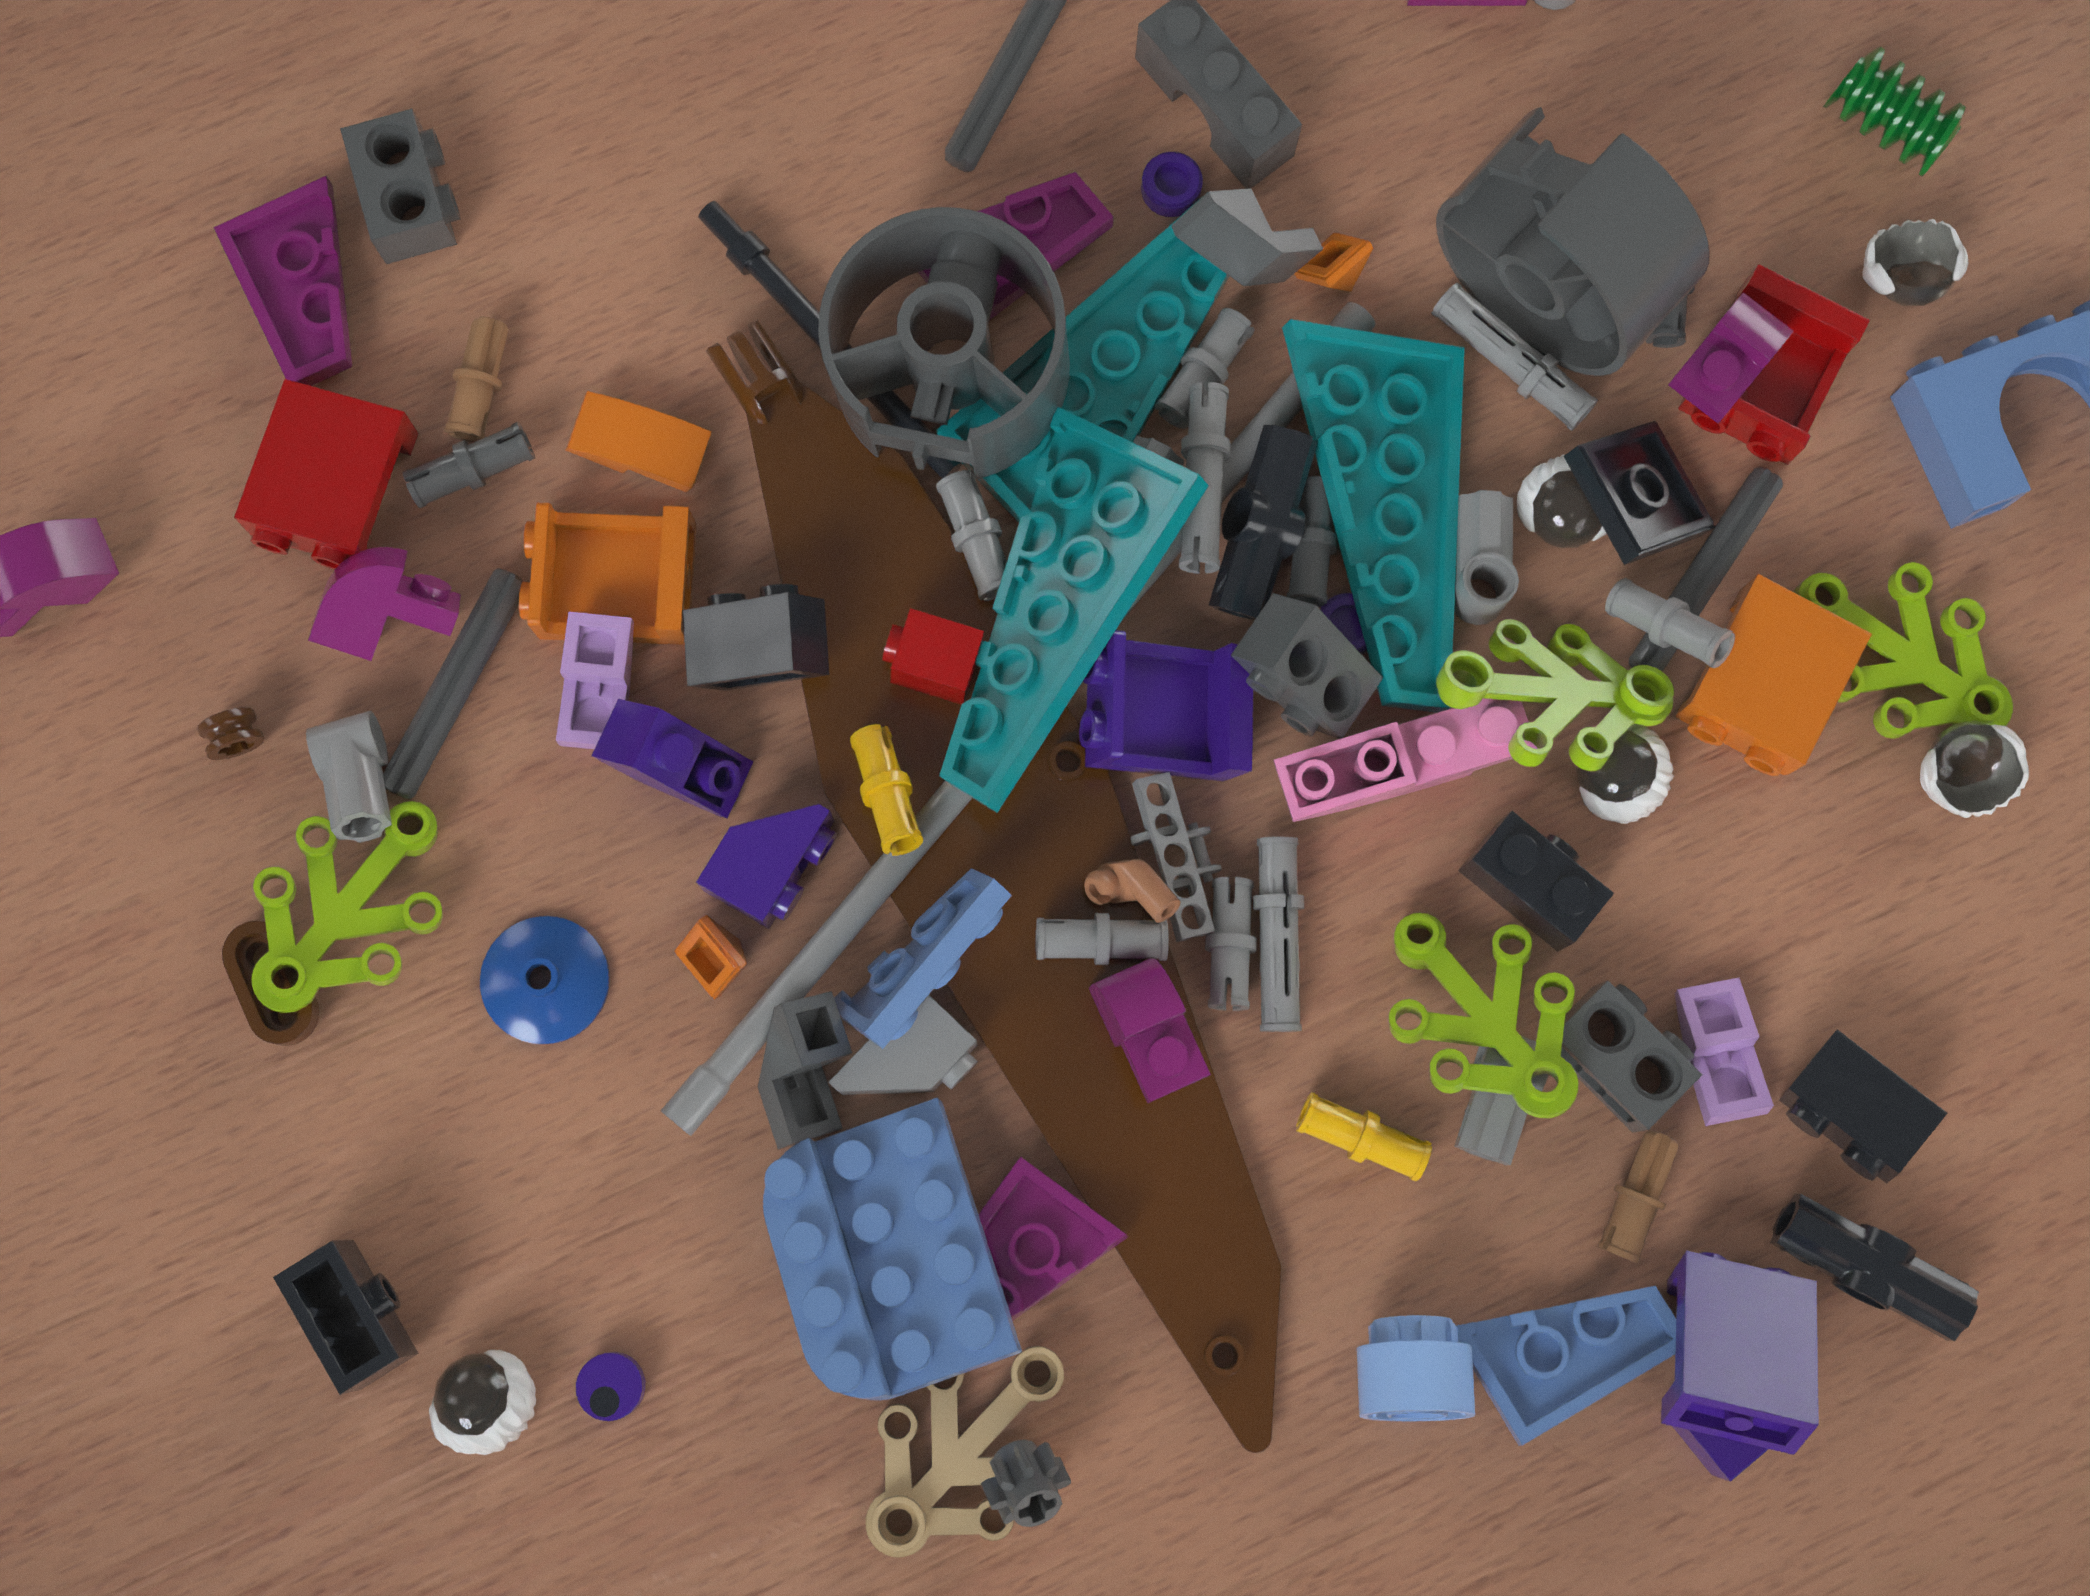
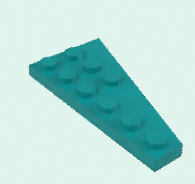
M1177 220L1065 317L1070 370L1067 394L1062 409L1131 442H1134L1136 436H1140L1155 409V403L1162 397L1179 367L1182 357L1192 344L1229 278V275L1175 236L1171 226ZM1053 329L1002 372L1025 394H1028L1036 385L1049 361L1055 337ZM980 399L975 404L960 409L948 420L947 425H942L937 429V435L967 441L970 428L973 429L985 425L1001 416ZM1052 428L1028 455L1012 466L980 479L976 478L1018 523L1021 517L1030 513L1039 485L1033 478L1040 457L1047 458L1055 434ZM962 463L969 471H974L973 465Z
M1290 319L1282 327L1310 436L1318 442L1315 455L1369 660L1373 668L1383 677L1377 686L1381 705L1434 713L1451 709L1450 706L1441 700L1438 694L1436 678L1447 657L1453 653L1465 347Z
M1057 407L1050 424L1055 434L1047 458L1040 457L1033 478L1039 485L1030 513L1020 519L992 609L998 615L989 642H981L975 664L980 667V672L971 699L961 705L939 775L949 784L996 813L1004 804L1209 487L1200 474L1060 407Z

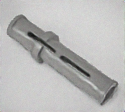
M1459 283L1453 284L1434 306L1431 312L1432 315L1436 318L1438 317L1480 354L1518 384L1517 392L1525 399L1532 396L1567 425L1569 430L1573 431L1598 402L1597 398L1592 397L1556 367L1559 360L1550 353L1543 356L1502 320L1474 299Z
M1203 382L1189 387L1188 435L1181 439V454L1186 459V468L1200 474L1209 485L1182 529L1179 568L1194 574H1200V562L1205 563L1206 574L1220 569L1219 541L1224 461L1230 458L1231 443L1225 437L1229 389L1227 386L1216 382H1208V395H1203Z
M1263 837L1257 839V846H1259V895L1253 896V909L1260 911L1261 1032L1302 1031V1024H1300L1298 910L1305 908L1304 896L1298 894L1297 846L1299 841L1295 837Z

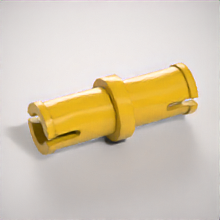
M880 724L868 725L854 732L850 738L851 747L855 751L864 781L860 786V794L865 806L872 808L884 854L888 855L891 852L892 856L904 855L916 850L923 843V836L918 828L909 799L913 791L912 783L908 774L900 770L891 740L890 729L887 726L881 728Z
M1313 1092L1308 1095L1296 1123L1297 1132L1306 1133L1348 1151V1159L1358 1163H1362L1365 1159L1408 1176L1409 1179L1415 1182L1424 1173L1432 1152V1142L1423 1141L1380 1123V1115L1369 1110L1361 1115L1321 1098Z

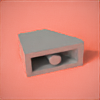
M928 995L917 1008L918 1015L914 1024L902 1037L890 1040L884 1049L869 1039L829 1083L842 1095L934 1092L942 1083L952 1090L978 1062L970 1054L978 1046L977 1040Z

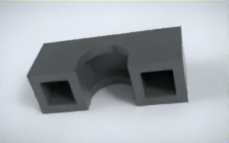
M1170 0L1138 24L1135 59L1172 102L1184 93L1193 100L1209 125L1211 131L1210 147L1246 189L1254 187L1294 157L1302 123L1196 0Z

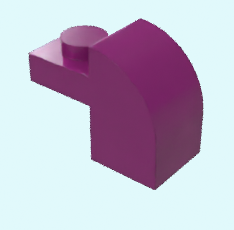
M1743 292L1674 376L1668 386L1715 422L1719 423L1794 330Z
M96 518L43 521L0 535V637L13 636L44 606L88 604L119 574Z
M392 547L366 549L344 560L329 577L313 620L308 641L372 661L387 616L451 636L459 614L461 594L452 592V587L447 582L431 575L415 574L414 578L402 575L407 557L406 550Z
M1150 958L1093 983L1089 987L1115 1047L1122 1046L1147 1103L1211 1075L1183 1013L1186 1012L1183 1002L1169 976L1155 958Z

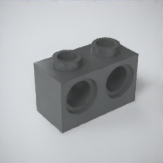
M413 109L340 128L370 240L384 262L390 264L457 245L451 222L461 220L450 184L440 185L435 167L445 165V160L435 130L433 128L423 130ZM401 151L409 152L407 157L400 163L386 164L393 154ZM414 206L425 207L417 218L407 221L401 220L402 215L409 208Z
M1275 593L1272 594L1231 654L1249 673L1246 679L1248 685L1265 698L1278 702L1284 708L1281 718L1298 732L1310 737L1318 731L1342 739L1383 679L1316 605Z
M1605 981L1592 987L1565 1014L1561 1057L1572 1065L1578 1079L1632 1133L1646 1131L1684 1095L1702 1074L1690 1063L1694 1059V1054L1680 1038L1667 1030L1661 1034L1643 1016L1647 1012V1008L1634 992L1622 984L1614 987L1609 981ZM1594 1012L1606 1015L1613 1023L1614 1038L1608 1047L1597 1044L1589 1034L1588 1022ZM1642 1058L1653 1062L1660 1071L1661 1082L1659 1088L1653 1094L1644 1091L1636 1081V1066Z

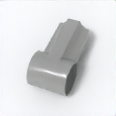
M1479 490L1470 494H1460L1454 612L1456 616L1466 623L1474 625L1487 624L1497 618L1516 593L1519 578L1517 569L1513 565V498L1503 495L1501 491ZM1481 579L1491 584L1495 590L1496 598L1488 599L1478 595L1472 588L1471 580Z
M367 711L308 728L306 730L308 750L316 773L320 780L323 781L331 831L338 840L347 839L359 843L381 837L384 829L392 825L381 767L388 765L389 758L383 732L375 714L372 711Z
M1522 1036L1533 1051H1535L1536 1041ZM1479 1046L1474 1064L1510 1067L1495 1048ZM1540 1074L1533 1078L1532 1084L1537 1090L1542 1092L1548 1074ZM1472 1090L1454 1147L1486 1160L1511 1165L1527 1113L1520 1109L1512 1095Z

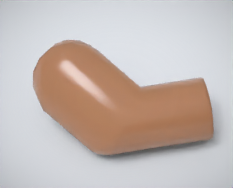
M1139 859L1102 864L1097 870L1090 872L1085 879L1086 895L1095 904L1104 905L1109 902L1115 904L1138 901L1157 923L1173 916L1181 904L1178 897L1149 864Z

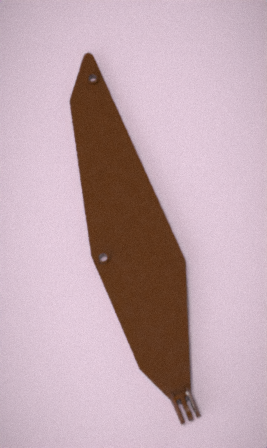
M757 319L748 324V328L755 345L772 371L769 372L741 331L738 330L727 336L728 344L736 361L751 383L749 386H747L719 343L708 347L706 352L747 416L781 584L797 585L800 595L825 600L830 675L801 679L824 794L872 867L884 852L881 848V838L872 808L865 806L860 794V786L864 781L855 751L851 747V736L860 728L868 725L880 724L881 728L887 726L890 729L891 740L900 770L908 774L912 783L913 791L909 799L914 815H916L945 781L939 775L961 709L960 704L890 683L892 663L882 661L892 625L896 624L904 627L911 608L983 630V641L989 642L998 613L992 609L995 599L984 601V599L981 601L979 599L978 590L964 553L955 550L951 540L952 531L902 455L891 447L881 446L879 457H875L851 430L843 412L797 379ZM978 665L975 666L964 702L972 697L980 672ZM1066 706L998 813L972 798L893 891L890 897L912 930L915 921L971 868L994 878L1012 895L1002 907L1003 914L998 924L986 936L975 939L959 958L961 963L958 971L946 985L1088 1207L1128 1236V1238L1115 1246L1118 1254L1241 1446L1249 1452L1259 1453L1267 1449L1272 1440L1281 1263L1169 944L1167 960H1156L1169 976L1186 1009V1012L1183 1013L1211 1075L1150 1103H1147L1122 1046H1114L1089 990L1093 983L1148 959H1109L1108 965H1095L1094 958L1036 959L1037 918L1094 920L1095 913H1108L1110 920H1154L1138 901L1115 904L1109 902L1104 905H1098L1092 902L1086 895L1085 879L1090 872L1097 870L1100 865L1108 862L1139 858L1135 847L1132 846L1131 836L1108 770L1085 767V748L1081 745L1079 738L1080 725ZM1061 754H1070L1076 758L1078 769L1073 772H1064L1057 766L1056 758ZM1226 1342L1233 1349V1360L1227 1367L1218 1368L1213 1362L1212 1352L1218 1344Z

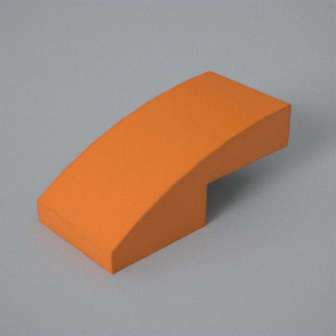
M587 391L581 403L565 451L623 474L629 469L687 493L693 487L712 431L644 406Z

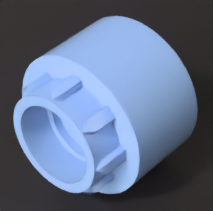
M1427 1315L1392 1316L1375 1319L1368 1327L1369 1344L1356 1348L1360 1418L1378 1421L1419 1422L1457 1420L1475 1416L1472 1346L1458 1342V1328L1451 1318Z

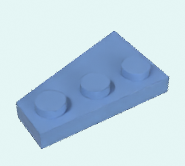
M971 868L915 921L911 930V936L914 940L905 948H898L890 954L884 950L867 966L871 977L862 989L852 998L843 990L834 997L841 1019L882 1049L890 1040L902 1037L914 1024L918 1015L917 1008L933 989H939L946 985L956 974L961 963L959 958L975 939L986 936L995 928L1002 917L1003 905L1012 895L994 878Z
M1656 1286L1456 1326L1458 1328V1342L1472 1346L1473 1370L1518 1446L1528 1443L1672 1357L1676 1351V1318Z

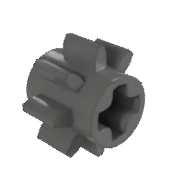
M1017 1440L999 1449L989 1462L995 1477L981 1482L991 1509H998L1004 1524H1009L1015 1520L1021 1526L1033 1527L1049 1521L1057 1514L1063 1504L1058 1489L1065 1488L1071 1484V1479L1061 1458L1054 1456L1047 1442L1037 1447L1032 1441Z

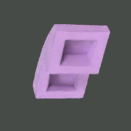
M568 612L560 674L564 678L556 735V742L560 746L595 749L617 700L629 701L634 625L632 618Z
M1740 978L1677 989L1675 999L1682 1039L1694 1054V1059L1690 1063L1702 1074L1693 1085L1705 1126L1768 1114L1774 1105L1754 1048L1759 1034Z

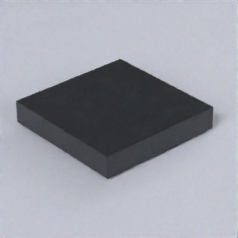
M1656 421L1577 445L1563 456L1624 565L1699 538L1716 527Z

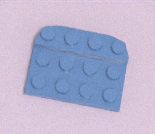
M939 1098L931 1099L818 1141L807 1138L792 1146L768 1167L765 1173L763 1212L803 1353L814 1374L828 1389L860 1399L887 1400L1022 1353L943 1102Z

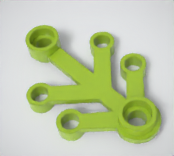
M1915 562L1906 563L1894 571L1888 579V591L1898 603L1905 638L1848 600V592L1845 585L1832 574H1813L1795 588L1794 593L1872 633L1867 646L1890 661L1889 663L1859 667L1856 664L1850 676L1851 690L1849 692H1842L1838 700L1839 703L1849 701L1859 693L1924 684L1945 698L1915 705L1908 699L1895 697L1884 702L1875 710L1873 715L1875 729L1882 736L1896 739L1911 732L1913 729L1952 723L1966 735L1983 738L1998 733L1991 725L2006 726L2009 723L2013 713L2012 698L2008 689L1999 680L1987 675L1978 632L1985 624L1986 615L1983 607L1977 601L1962 598L1946 607L1941 613L1940 625L1944 633L1952 638L1958 674L1939 661L1925 596L1932 588L1933 579L1930 571L1924 565ZM1903 574L1911 575L1917 580V593L1909 592L1904 588L1902 584ZM1817 587L1825 588L1830 592L1833 597L1831 606H1825L1818 602L1815 596ZM1956 610H1962L1969 615L1971 620L1969 629L1962 628L1956 623L1954 617ZM1976 695H1982L1990 705V713L1988 715L1982 714L1976 709L1974 705ZM1889 708H1894L1902 713L1904 717L1902 728H1896L1889 723L1887 719Z
M1502 620L1495 628L1489 639V648L1493 655L1505 662H1517L1521 659L1541 676L1494 673L1491 665L1482 656L1471 651L1461 650L1453 652L1447 657L1436 678L1438 694L1441 700L1454 709H1466L1476 706L1483 698L1551 703L1534 722L1521 724L1509 741L1508 750L1511 757L1519 764L1527 767L1538 766L1544 761L1553 747V740L1587 706L1612 708V710L1596 728L1585 727L1581 729L1569 746V756L1572 762L1586 771L1601 769L1612 754L1614 743L1634 723L1643 726L1658 725L1667 718L1673 708L1674 688L1671 680L1665 673L1649 665H1637L1630 670L1625 669L1591 642L1590 636L1584 629L1574 624H1564L1558 627L1547 648L1533 638L1529 628L1518 620ZM1504 637L1512 639L1516 644L1510 643ZM1564 642L1569 643L1575 649L1568 647ZM1581 663L1601 681L1586 680L1571 667ZM1524 740L1532 742L1537 749L1528 746ZM1585 745L1593 747L1597 753L1588 750Z
M415 801L402 802L394 806L390 810L392 825L384 829L385 838L339 894L333 860V852L336 849L338 839L331 831L330 821L324 817L313 816L299 824L296 830V841L300 851L306 856L314 924L297 945L295 943L289 904L296 895L293 877L287 870L280 867H268L258 873L253 883V889L257 900L264 907L269 952L258 960L253 969L252 987L256 997L265 1007L281 1013L295 1012L310 1004L314 1000L319 988L367 981L374 985L385 986L393 983L400 976L402 971L400 954L396 948L386 943L371 945L364 951L362 957L320 960L336 940L407 930L424 935L435 931L440 926L443 918L442 905L436 896L428 892L414 893L406 899L404 904L362 909L404 856H420L433 847L437 839L438 830L435 815L430 808ZM407 816H415L423 822V827L417 834L406 835L398 829L399 822ZM321 828L330 835L327 843L317 848L308 846L304 842L306 834L312 829ZM274 878L284 880L287 883V890L281 897L272 899L262 893L263 886L267 881ZM420 903L431 905L435 910L433 919L427 923L413 921L410 917V911L415 905ZM379 954L390 956L394 960L393 969L385 975L372 973L369 969V962L374 956ZM282 968H293L298 972V981L291 988L281 989L273 984L274 975Z
M1413 913L1404 917L1398 923L1394 932L1397 957L1404 965L1410 968L1429 969L1468 1017L1427 1012L1420 1002L1413 999H1404L1394 1004L1389 1012V1028L1393 1037L1406 1044L1416 1043L1421 1039L1495 1048L1510 1066L1470 1064L1462 1052L1450 1048L1443 1049L1437 1052L1430 1062V1079L1435 1088L1449 1094L1457 1093L1462 1089L1512 1095L1520 1109L1537 1118H1554L1569 1110L1577 1097L1578 1077L1572 1065L1561 1057L1565 1014L1572 1008L1575 990L1571 980L1563 974L1553 972L1541 976L1536 982L1534 1004L1541 1014L1535 1051H1533L1516 1031L1523 965L1529 961L1532 952V938L1529 932L1522 926L1515 924L1502 926L1495 932L1492 940V954L1497 962L1493 1001H1491L1446 948V932L1444 926L1436 917L1427 913ZM1424 928L1432 934V937L1426 943L1417 944L1412 942L1408 935L1414 929ZM1507 939H1516L1523 944L1524 949L1518 954L1511 955L1505 953L1500 948V944ZM1549 987H1558L1565 992L1566 998L1560 1003H1550L1543 998L1542 992ZM1405 1013L1415 1014L1421 1019L1420 1025L1412 1030L1402 1029L1396 1022ZM1452 1062L1460 1066L1463 1072L1454 1080H1446L1438 1074L1437 1070L1442 1064ZM1548 1074L1556 1080L1557 1086L1550 1092H1541L1533 1086L1532 1080L1537 1075Z

